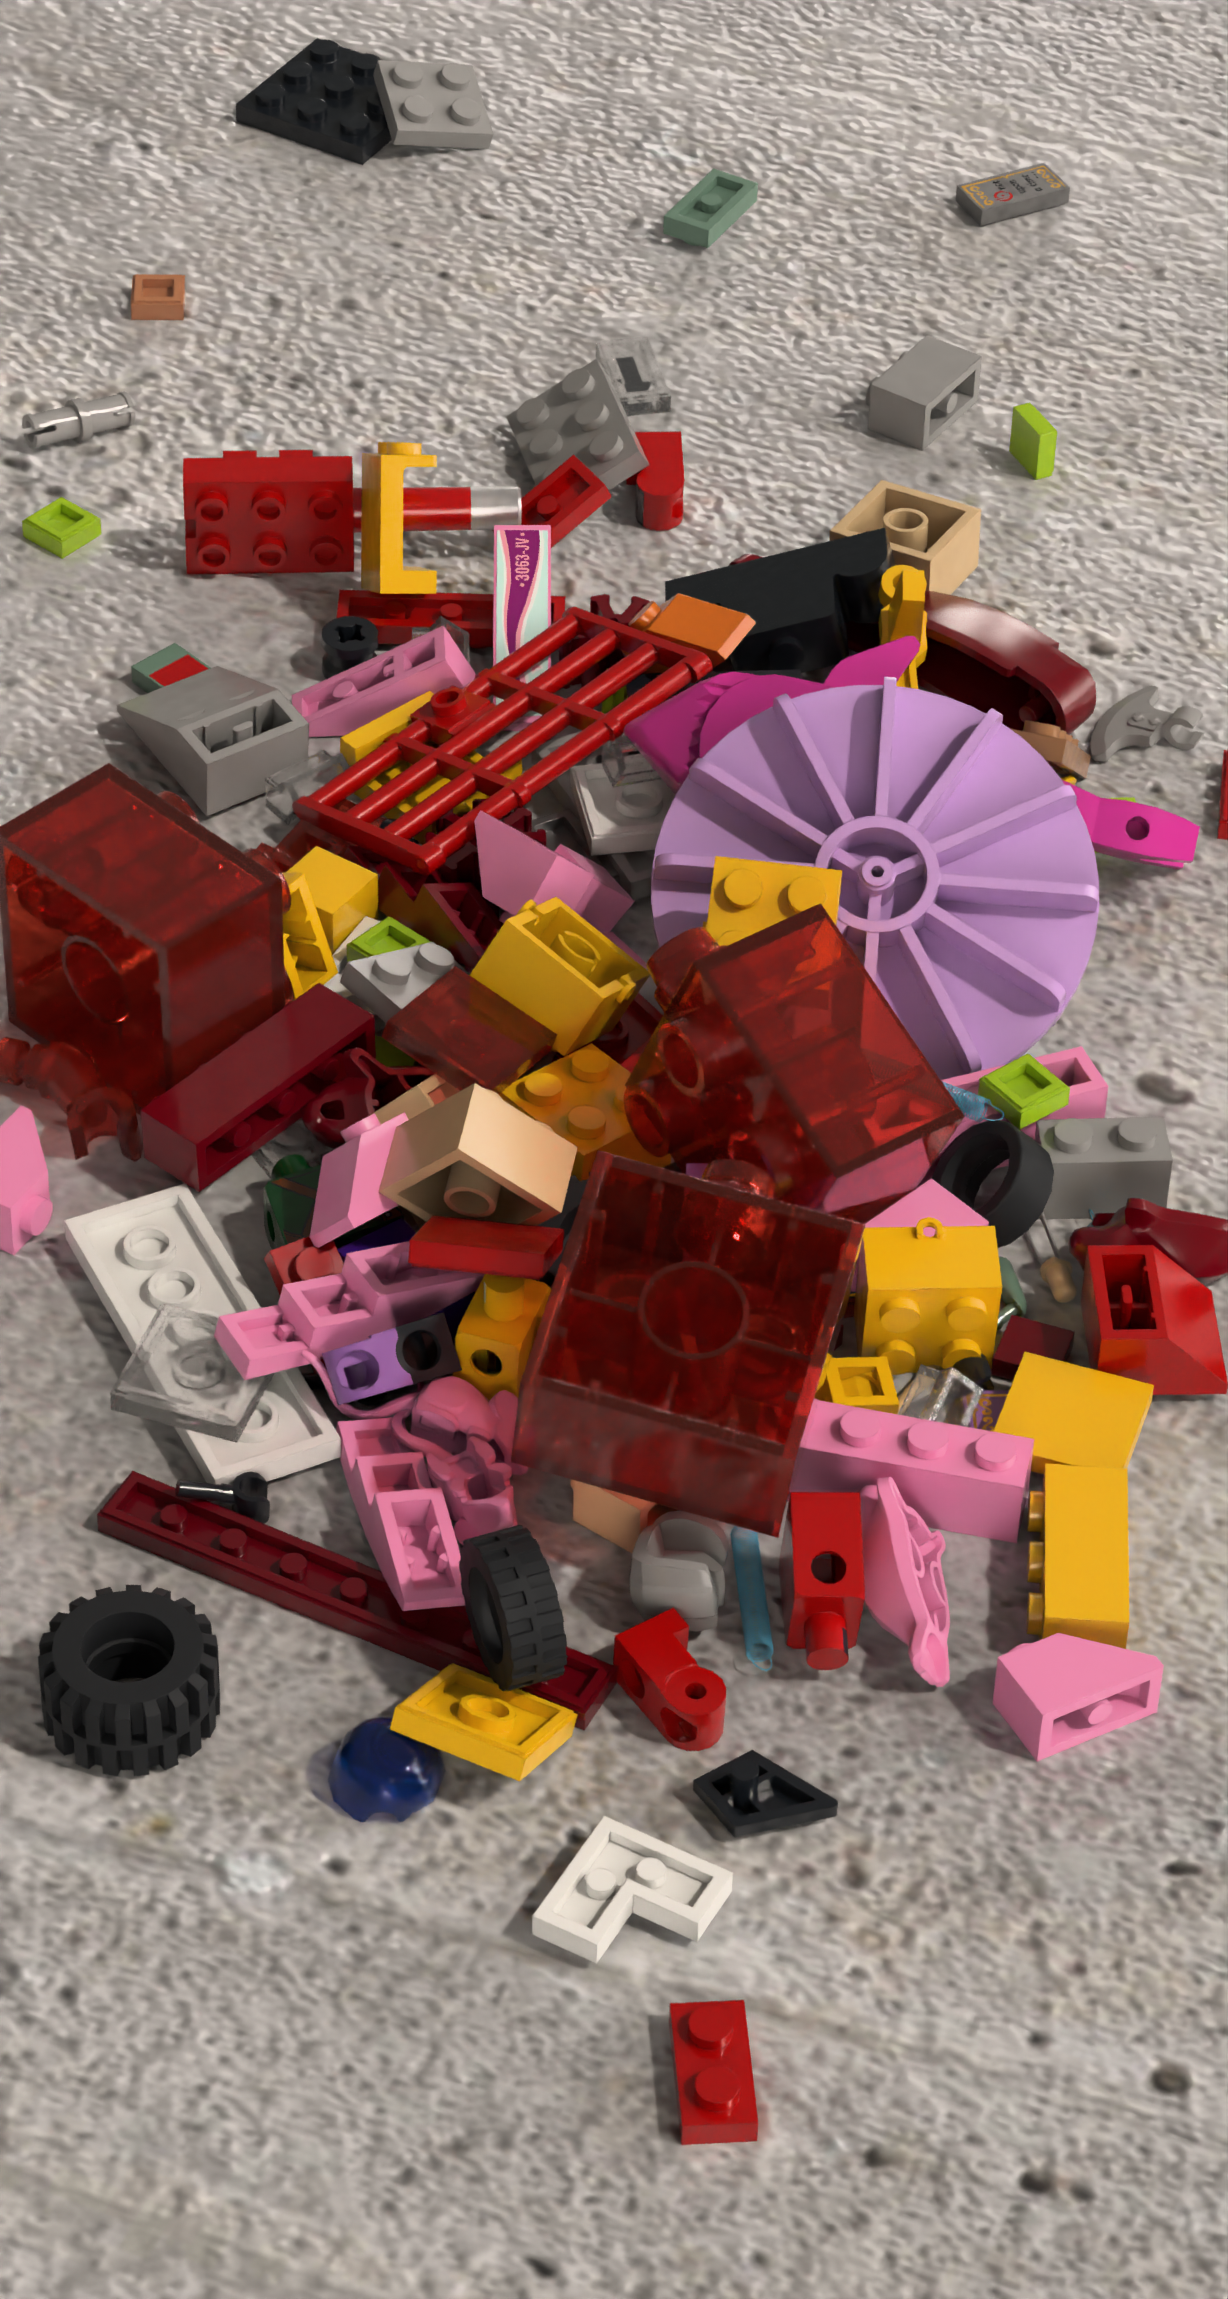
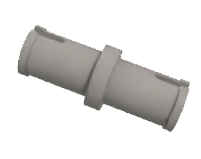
M125 391L119 392L117 395L84 402L81 398L71 399L66 402L65 407L24 415L22 418L23 429L30 427L33 430L44 428L25 433L24 437L32 449L72 438L78 443L87 441L92 438L93 433L134 425L135 412H114L134 407L131 397Z

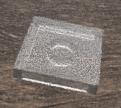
M161 1303L110 1392L111 1410L237 1443L275 1373L244 1380L214 1337L218 1322L217 1317Z

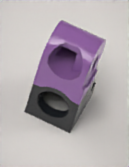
M444 1312L368 1336L369 1339L322 1353L338 1405L462 1371Z

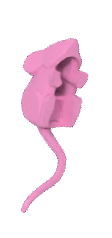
M307 1350L302 1351L301 1355L311 1363L322 1379L334 1406L349 1418L354 1420L386 1418L397 1412L412 1409L410 1434L436 1443L451 1455L464 1452L467 1448L468 1438L474 1436L486 1441L494 1449L495 1463L510 1465L514 1475L527 1473L529 1468V1447L522 1426V1407L518 1398L513 1393L506 1390L499 1391L489 1400L467 1381L458 1377L445 1376L435 1378L426 1384L421 1391L403 1395L375 1409L362 1410L348 1403L338 1405L326 1367L315 1355Z
M423 1382L417 1383V1391H421L425 1386ZM412 1409L400 1411L394 1415L391 1424L394 1435L415 1452L422 1451L423 1456L427 1458V1471L432 1488H442L450 1519L456 1522L454 1532L459 1543L464 1545L463 1541L465 1539L518 1525L514 1504V1489L510 1485L509 1480L512 1476V1468L505 1463H495V1451L486 1441L474 1436L469 1437L466 1450L452 1456L436 1443L412 1435L404 1429L403 1422L412 1413Z

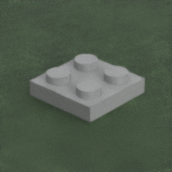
M377 61L373 77L393 145L489 149L494 134L472 65Z

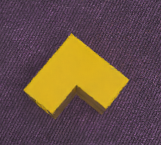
M315 846L287 871L305 874L332 955L365 916L378 920L377 873L318 846Z

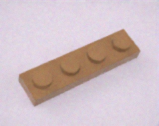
M1025 720L1023 731L1011 729L1041 754L1056 773L1087 778L1091 756L1078 747L1079 740L1073 739L1072 735H1068L1066 731L1060 730L1061 727Z

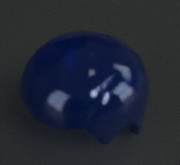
M393 1717L366 1719L352 1728L340 1743L328 1777L333 1801L353 1819L360 1822H366L370 1816L381 1812L393 1814L399 1822L405 1821L412 1812L416 1813L434 1802L446 1772L441 1750L390 1730Z

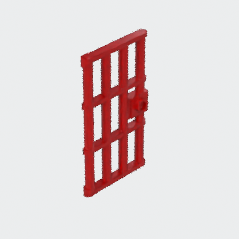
M573 606L562 614V618L490 669L485 668L475 675V679L463 688L452 685L435 693L429 702L410 714L412 724L399 733L394 732L384 739L382 745L309 796H301L292 803L293 811L301 821L407 866L417 873L428 876L444 865L448 856L476 837L474 821L480 810L500 820L516 807L522 808L531 801V797L608 741L613 742L623 735L627 723L658 706L688 683H696L713 670L712 662L701 651L678 645ZM580 634L591 638L528 684L516 680V678ZM616 649L630 653L565 699L554 694ZM656 663L669 667L665 672L606 714L593 709ZM493 695L504 701L495 705L488 698ZM530 710L542 715L475 764L463 760L468 754ZM569 725L582 730L514 780L501 775ZM431 740L441 745L435 749L424 743ZM400 760L413 764L345 813L333 808ZM437 776L451 780L384 829L371 824ZM477 791L490 796L422 846L409 841Z

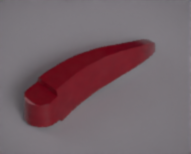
M744 554L732 561L729 566L763 557L755 554ZM925 591L924 611L927 612V653L925 661L916 668L918 685L929 692L947 696L984 713L993 708L1003 715L1002 723L1005 726L1023 731L1025 720L1061 727L1060 730L1066 731L1070 735L1093 714L1096 705L1095 681L1088 669L1058 650L1059 643L1015 617L980 602L939 592ZM849 621L847 623L848 648L860 653L879 646V621L865 624Z

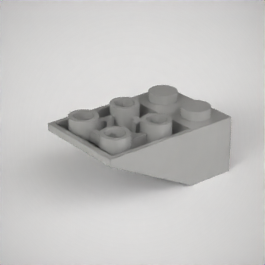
M213 667L117 705V712L206 816L308 776L309 723L279 689L222 667Z

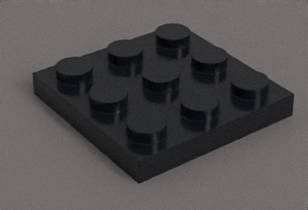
M317 38L236 104V122L363 165L392 140L373 77L377 61L381 59L374 54H363L339 46L332 40Z

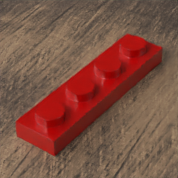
M339 590L337 618L356 616L372 622L378 629V644H404L444 626L457 646H470L481 649L493 647L494 594L437 592L436 594H380L369 590ZM551 596V625H553L562 618V614L565 612V596Z

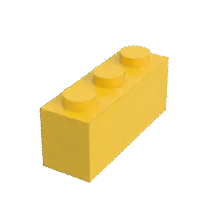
M1045 1463L1042 1491L1030 1490L1028 1499L1027 1531L1040 1532V1541H1029L1027 1582L1039 1583V1593L1029 1592L1026 1633L1039 1635V1640L1056 1633H1062L1126 1649L1129 1629L1128 1469Z

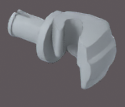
M693 1482L685 1486L680 1495L677 1511L667 1512L658 1517L653 1525L644 1528L636 1541L629 1572V1593L632 1603L644 1621L674 1607L689 1625V1631H703L717 1627L718 1606H724L726 1582L723 1566L728 1556L729 1542L724 1530L717 1524L719 1514L723 1510L724 1498L715 1486L705 1482L702 1484L697 1501H694L697 1483Z

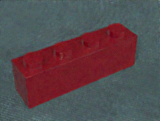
M321 983L316 984L297 999L288 1002L280 1011L255 1029L243 1034L238 1041L213 1059L201 1064L192 1074L164 1094L152 1099L147 1106L140 1110L144 1158L196 1191L201 1192L302 1118L305 1105L323 1089L347 1078L343 1061L345 1051L352 1048H361L376 1059L374 1015Z

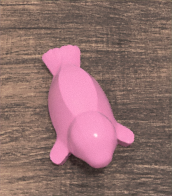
M891 1477L878 1478L877 1485H866L858 1491L861 1498L865 1583L864 1602L875 1621L909 1647L908 1654L915 1672L927 1681L928 1684L943 1687L950 1679L947 1646L950 1612L941 1567V1556L946 1549L945 1540L939 1530L930 1532L920 1515L912 1507L906 1506Z

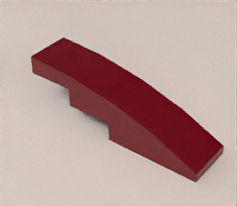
M348 846L344 853V859L378 874L379 910L387 917H392L429 941L447 949L453 955L454 960L460 964L474 969L504 924L499 921L497 914L472 882L448 883L438 869L430 875L424 876L407 866L360 846Z

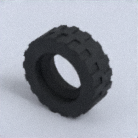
M517 1525L465 1539L463 1541L464 1545L460 1547L459 1552L461 1555L459 1571L461 1573L462 1594L464 1595L465 1608L476 1646H478L481 1659L494 1683L499 1685V1689L507 1692L563 1675L565 1672L564 1665H567V1640L563 1625L562 1609H560L557 1590L549 1572L550 1569L547 1561L543 1557L536 1539H533L531 1536V1532L527 1528H523L522 1525Z

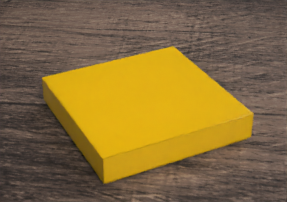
M1024 1352L993 1432L1034 1439L1032 1472L1044 1474L1045 1463L1127 1468L1152 1402L1154 1385Z
M452 1663L395 1707L390 1730L521 1781L572 1737L578 1714L574 1713L573 1710L520 1689L507 1692L502 1691L492 1678Z

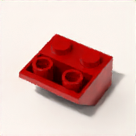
M1087 1245L1081 1309L1090 1368L1154 1385L1153 1395L1227 1394L1228 1382L1212 1291L1154 1245Z

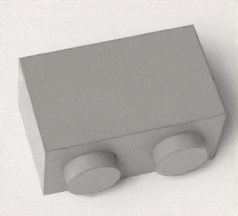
M926 335L909 351L903 352L896 363L881 376H876L870 383L866 393V404L869 406L868 429L923 451L978 401L982 356Z
M1164 1117L1068 1118L1036 1121L1035 1141L1049 1153L1054 1169L1052 1192L1043 1210L1046 1219L1091 1218L1089 1209L1093 1211L1094 1215L1096 1213H1116L1118 1209L1126 1206L1128 1198L1145 1199L1167 1208L1173 1159Z

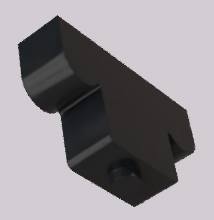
M881 528L665 581V602L680 593L748 614L756 622L729 655L733 671L800 669V673L837 665L841 660L849 657L847 623L854 621L855 623L865 624L879 621L881 609L884 608L878 596L882 575L888 568L895 566L896 563L886 529Z

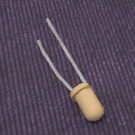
M1042 1212L1039 1217L1055 1257L1044 1262L1038 1254L1029 1232L1024 1233V1236L1033 1255L1041 1265L1040 1275L1043 1281L1049 1284L1054 1299L1061 1303H1067L1074 1299L1077 1291L1071 1276L1072 1265L1070 1262L1062 1260L1044 1212Z

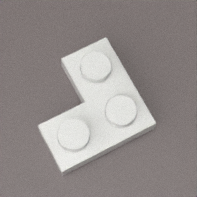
M603 1816L532 1915V1935L596 1964L632 1913L698 1942L732 1892L733 1872Z

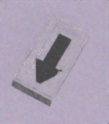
M642 336L596 342L595 358L606 370L627 417L671 412V395L648 337Z

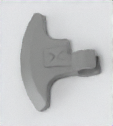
M1147 686L1114 704L1097 722L1090 740L1092 759L1107 762L1121 748L1134 745L1151 748L1153 744L1156 745L1162 738H1166L1175 748L1190 750L1197 745L1204 736V733L1198 731L1191 732L1183 726L1193 729L1201 720L1203 714L1190 706L1179 707L1174 713L1155 709L1153 706L1159 699L1158 687Z

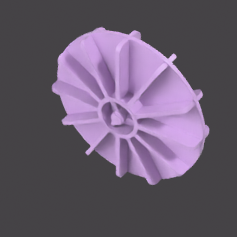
M884 677L883 685L835 687L803 694L792 699L785 693L773 699L772 707L751 717L729 732L703 758H697L690 767L689 775L676 793L663 820L655 847L651 873V909L654 932L662 961L678 998L682 999L703 1028L727 1052L745 1064V1071L757 1078L761 1074L776 1083L801 1093L845 1103L897 1090L848 1072L847 1065L852 1055L850 1054L847 1062L842 1064L832 1058V1054L834 1053L833 1057L836 1060L844 1063L849 1053L836 1051L851 1052L856 1048L938 1080L1006 1065L1020 1058L1056 1024L1075 994L1089 962L1096 936L1099 914V876L1095 852L1086 823L1076 804L1077 796L1072 787L1063 783L1059 775L1043 756L1028 742L1002 723L1003 715L991 708L987 713H984L947 696L920 689L896 686L897 677ZM715 856L842 870L841 895L836 928V937H842L839 964L832 963L826 1013L700 998V973L704 949L700 948V941L702 938L703 921L707 922ZM854 1056L851 1058V1061H850V1064H849V1068H848L849 1071H850V1066H851V1063H852V1060H853Z

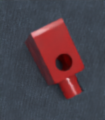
M790 1492L779 1558L785 1644L792 1649H806L807 1664L817 1670H834L843 1667L849 1660L848 1649L856 1646L865 1600L860 1492ZM822 1554H831V1559L816 1557Z

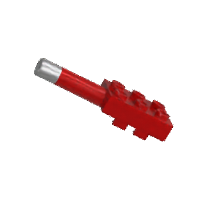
M257 450L223 451V458H183L187 574L354 572V533H361L362 488H353L352 456H313V450H279V457H257ZM518 486L403 487V532L494 530V525H521L522 523L521 489Z

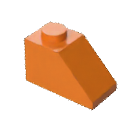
M678 593L660 606L654 601L649 602L630 621L629 626L678 645L701 651L709 657L714 668L729 657L756 622L748 614ZM621 650L626 656L630 654L626 651ZM656 663L646 670L644 674L663 673L669 667Z

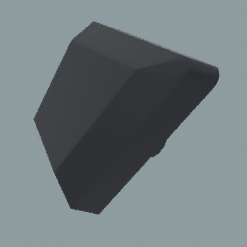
M754 1750L693 1780V1791L734 1837L817 1821L837 1815L838 1801Z

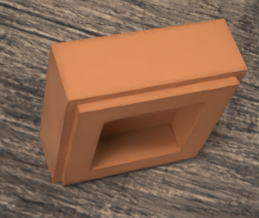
M133 275L131 320H184L185 275Z

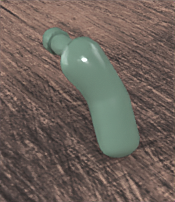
M1001 1256L999 1257L1002 1280L1001 1297L1007 1306L999 1311L997 1331L1010 1320L1011 1315L1024 1317L1027 1311V1302L1013 1266L1007 1258Z

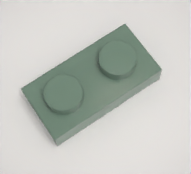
M713 168L664 215L663 234L684 240L689 245L709 248L757 201L758 183Z

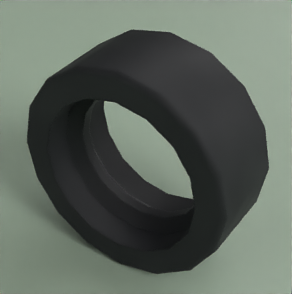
M988 1120L971 1126L955 1138L941 1156L932 1179L970 1208L974 1209L975 1197L982 1182L994 1168L1009 1159L1008 1171L1000 1188L988 1202L974 1210L989 1221L988 1226H995L997 1247L999 1248L1011 1244L1026 1233L1042 1214L1052 1192L1054 1169L1049 1153L1038 1142L1009 1122Z

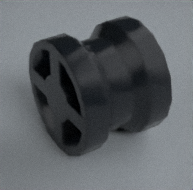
M344 616L333 619L323 627L321 636L322 647L326 653L322 657V673L326 679L377 656L374 651L378 647V629L367 619L356 616Z

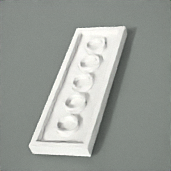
M185 1183L64 1220L66 1241L207 1483L219 1485L221 1483L233 1484L237 1476L246 1472L259 1473L267 1482L341 1457V1438L298 1367L244 1380L215 1339L214 1334L219 1316L261 1307Z

